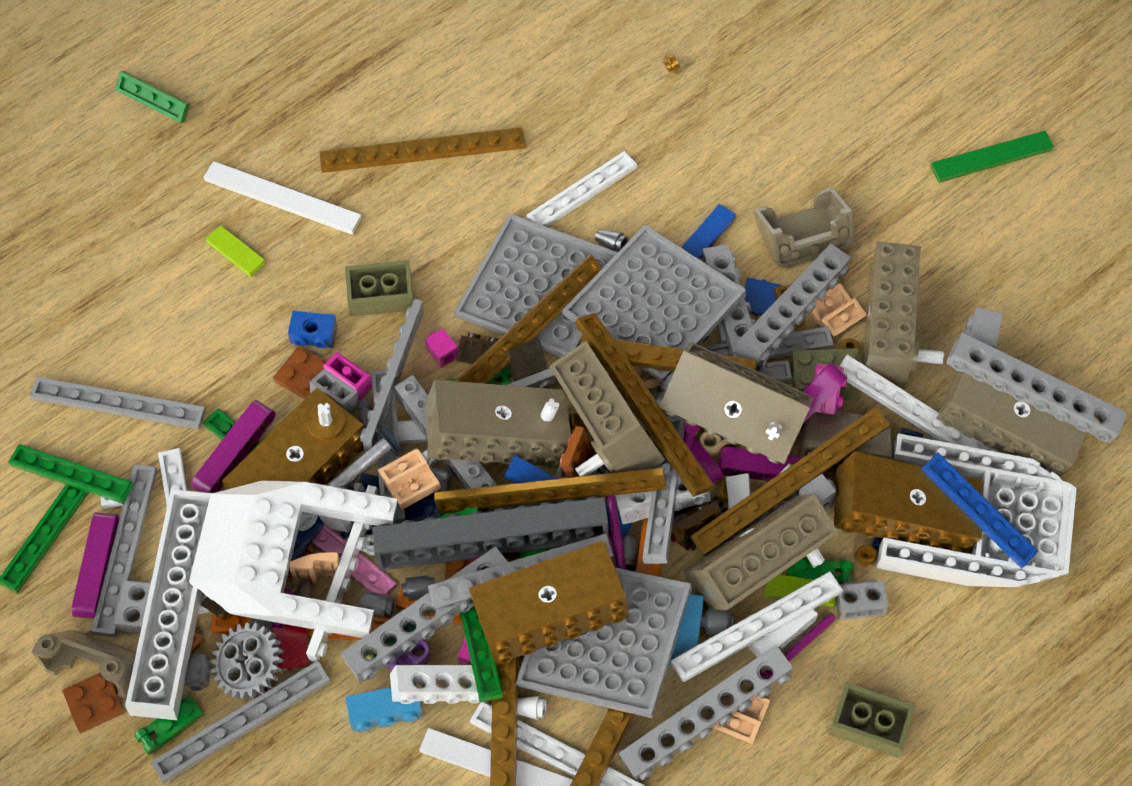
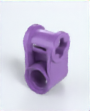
M423 640L419 641L414 649L396 657L395 662L386 668L393 670L396 665H427L431 659L427 643ZM417 650L425 651L421 657L414 656Z

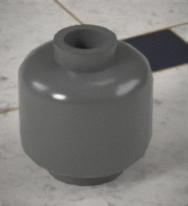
M709 607L706 615H701V628L706 629L708 637H713L735 625V614L731 613L730 609L715 610L713 607Z

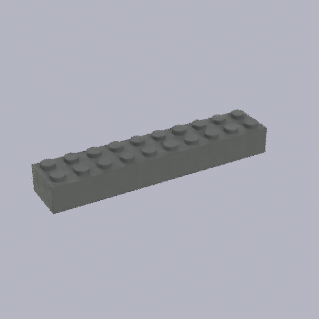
M592 496L585 500L576 501L569 499L556 504L546 502L533 507L522 505L510 510L499 508L487 513L476 511L464 516L453 514L441 519L430 517L424 521L417 522L407 520L401 524L394 525L384 523L378 525V527H372L374 553L379 570L384 571L479 558L494 547L502 555L559 548L606 534L608 538L604 497Z

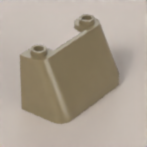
M833 188L823 190L815 196L814 208L777 218L775 211L769 207L754 210L757 225L775 263L782 268L815 259L830 244L842 251L848 249L854 242L853 212Z
M814 412L801 426L799 457H805L864 415L837 412L833 415ZM883 415L890 426L855 450V452L892 460V421ZM850 455L842 459V461H845Z
M74 630L46 634L36 642L32 653L45 672L56 675L62 667L72 669L78 658L100 666L104 679L114 683L118 688L117 696L126 701L136 652Z

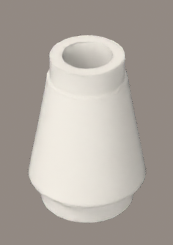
M540 696L518 699L517 715L536 720L545 717L547 709L546 699H542Z

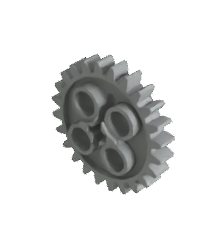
M246 622L245 627L237 624V631L229 628V636L222 634L224 642H216L219 650L212 651V653L217 657L210 661L216 667L210 671L217 674L213 681L220 683L218 688L225 690L224 694L232 695L236 699L241 697L244 700H248L249 696L255 699L257 698V692L265 694V686L272 688L270 682L272 679L278 681L275 672L282 671L278 667V663L284 662V659L279 658L278 655L284 651L276 648L281 642L274 639L276 634L269 632L270 629L262 627L257 623L253 625ZM257 643V648L253 651L254 645ZM237 649L236 655L233 657V653ZM261 665V670L257 673V669ZM240 672V677L236 680L237 674Z

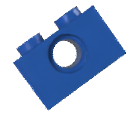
M292 311L288 330L290 343L297 346L310 345L318 348H333L338 326L336 317L333 314Z

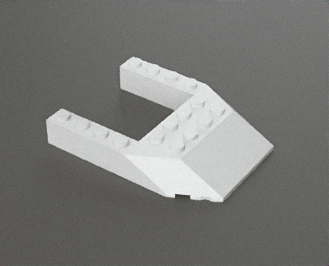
M898 433L893 444L892 460L923 467L939 452L962 476L982 480V496L1038 550V553L1023 568H1020L983 530L982 539L972 546L971 554L883 538L878 551L877 569L965 586L1022 587L1069 573L1076 487L1062 481L1055 473L1048 472L1039 466V462L1031 458Z
M258 481L212 493L189 583L205 593L211 600L221 605L230 614L364 638L371 633L374 610L285 594L284 589L289 572V564L292 559L302 512L375 526L384 523L394 525L397 499L315 483L292 481Z

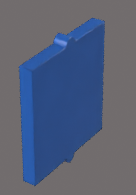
M747 278L745 284L746 298L744 299L745 302L750 304L751 314L762 316L776 301L773 292L774 288L781 285L766 282L765 279L761 281Z

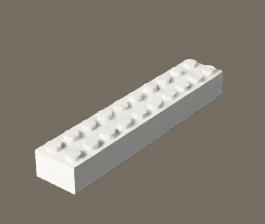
M172 489L170 491L125 704L130 716L177 720L202 597V591L190 584L189 580L212 493Z

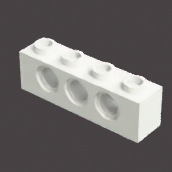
M679 477L674 511L700 505L705 501H711L709 491L692 497ZM652 491L615 495L622 524L648 518Z
M396 665L390 674L393 702L400 701L402 704H410L414 701H424L426 704H433L437 701H447L449 704L460 701H469L473 704L480 703L471 665ZM459 682L464 683L467 688L462 687ZM414 683H418L422 688H417ZM437 683H441L444 688H440Z

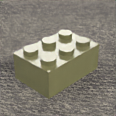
M409 260L345 266L350 316L406 311L408 306H412L414 298Z
M858 348L792 351L790 361L793 379L792 387L802 391L814 379L815 367L818 363L829 364L832 362L835 366H840L847 354L860 362ZM846 382V387H841L840 395L844 396V400H860L862 391Z
M846 682L829 735L899 758L915 705Z

